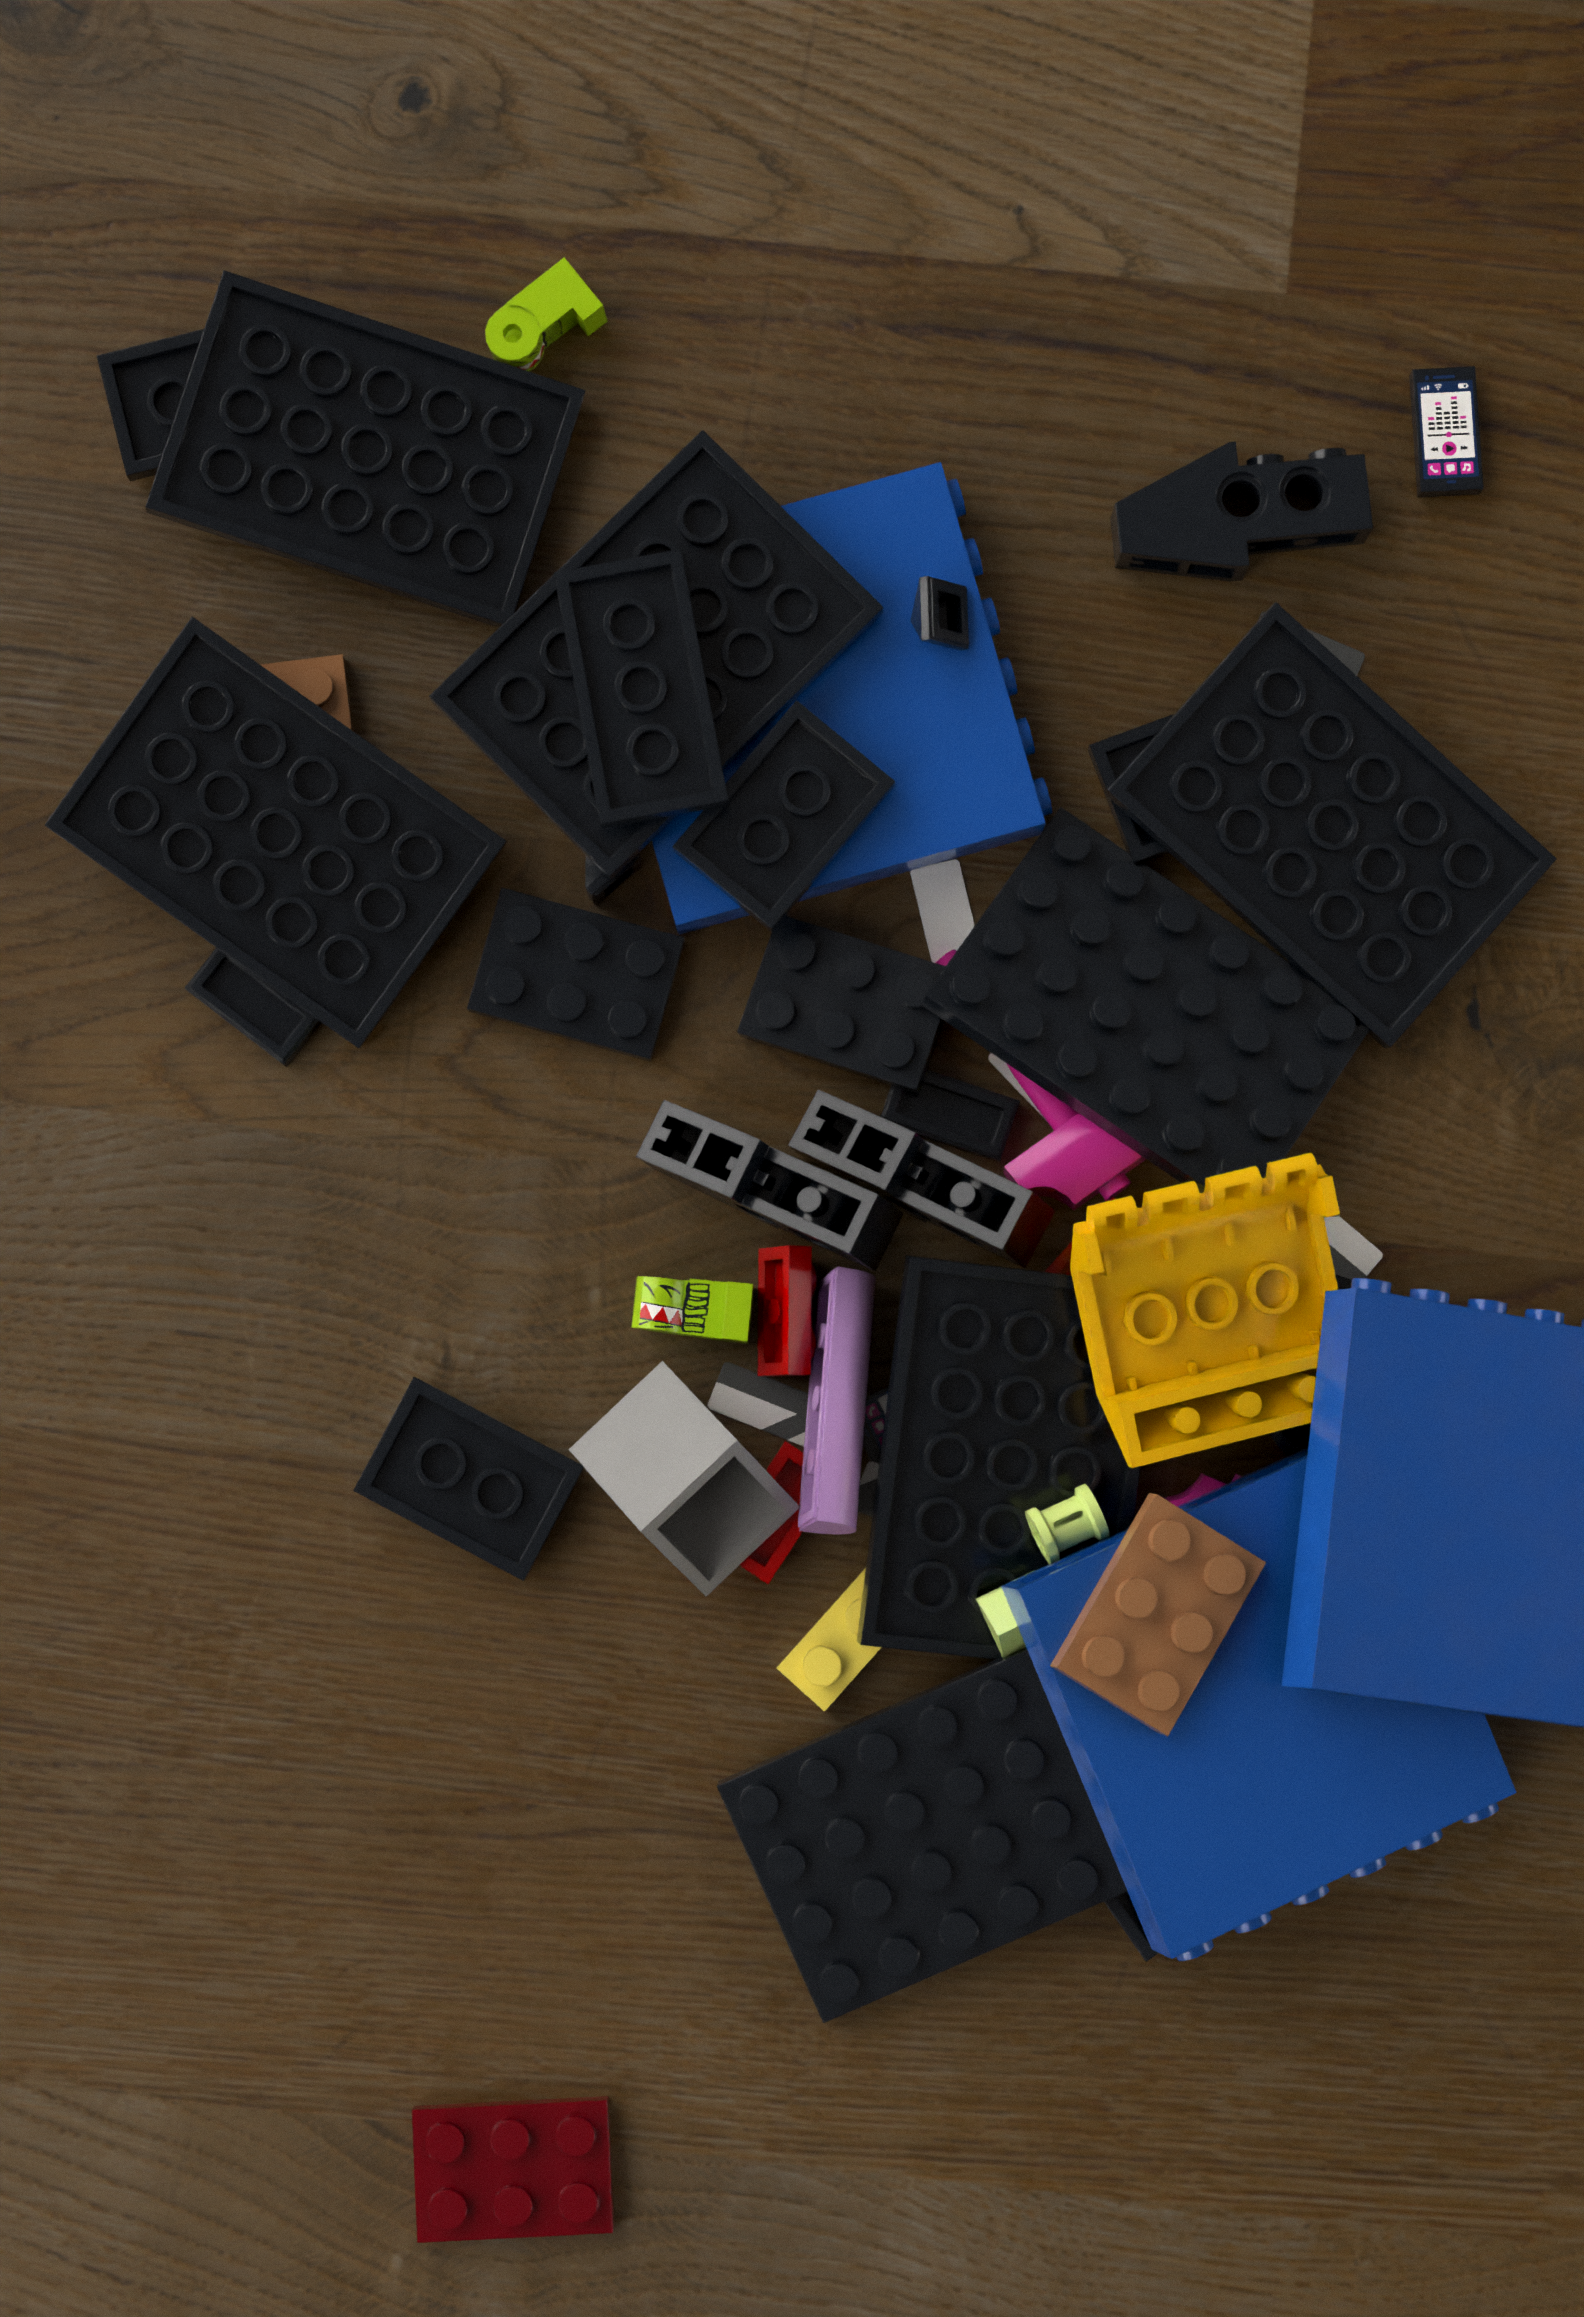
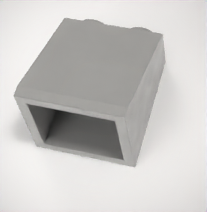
M663 1361L568 1449L639 1531L705 1596L709 1595L800 1508L791 1496Z

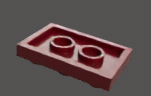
M609 2096L421 2105L413 2107L412 2128L417 2243L606 2234L614 2232Z

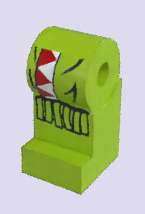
M564 257L497 310L488 320L485 335L487 345L494 360L530 371L542 360L544 349L576 324L589 336L608 321L603 304Z
M637 1276L631 1328L749 1344L754 1285L730 1281L678 1280Z

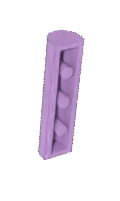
M836 1267L817 1283L813 1330L816 1337V1350L811 1360L797 1526L800 1527L799 1531L840 1535L854 1533L857 1529L876 1282L874 1275L857 1269Z

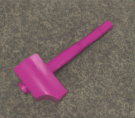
M954 949L946 953L936 963L946 966L956 953V950ZM1007 1064L1015 1079L1054 1130L1004 1166V1175L1008 1180L1033 1191L1037 1196L1055 1198L1069 1206L1072 1210H1076L1098 1193L1102 1195L1105 1201H1108L1132 1183L1126 1176V1173L1146 1160L1144 1157Z

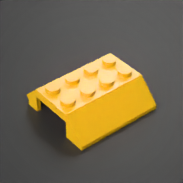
M1311 1152L1267 1163L1265 1178L1261 1177L1260 1171L1256 1166L1206 1177L1203 1193H1199L1195 1181L1144 1192L1141 1208H1137L1132 1196L1087 1206L1086 1221L1073 1224L1070 1271L1096 1395L1128 1467L1135 1468L1311 1423L1325 1292L1338 1290L1324 1217L1340 1214L1333 1177L1324 1172L1321 1164L1317 1165L1316 1159Z

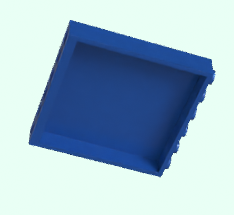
M939 462L782 505L781 507L884 607L883 614L723 770L725 784L796 700L895 781V787L798 902L1041 835L1045 826L1044 816L1052 814L1051 800L1043 777L1033 779L1026 756L1035 754L1034 742L1026 717L1015 719L1009 696L1018 693L1016 679L1009 658L998 659L992 636L1000 634L999 621L991 597L981 600L975 576L983 575V568L974 538L964 540L957 517L966 515V510L957 479L946 481L942 463ZM930 576L966 586L969 649L960 651L920 639L910 621L920 577ZM703 810L678 814L652 840L678 935L750 915L673 851L672 846Z
M1353 1278L1351 1288L1326 1291L1282 1686L1584 1728V1319L1581 1321V1327L1564 1324L1565 1314L1557 1311L1526 1309L1524 1317L1507 1314V1303L1486 1299H1468L1467 1307L1449 1304L1450 1293L1431 1289H1410L1409 1297L1391 1294L1392 1283L1376 1279Z
M1308 1447L1177 1506L1265 1561L1266 1564L1169 1736L1157 1733L1050 1666L1128 1529L1001 1586L1152 1950L1173 1959L1176 1957L1178 1961L1191 1960L1207 1953L1214 1947L1212 1939L1233 1929L1236 1933H1245L1267 1924L1272 1919L1270 1911L1291 1901L1293 1905H1303L1323 1897L1329 1892L1328 1883L1347 1874L1351 1878H1357L1381 1869L1387 1863L1384 1856L1403 1847H1406L1407 1850H1417L1437 1842L1443 1837L1442 1828L1461 1819L1463 1823H1472L1485 1819L1499 1810L1498 1801L1517 1793L1484 1714L1282 1686Z

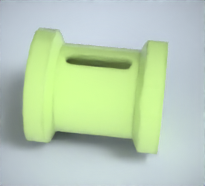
M1086 1484L1076 1487L1074 1496L1049 1508L1039 1511L1036 1507L1025 1511L1031 1533L1042 1555L1049 1564L1060 1560V1552L1085 1540L1095 1537L1101 1541L1110 1536L1104 1515Z

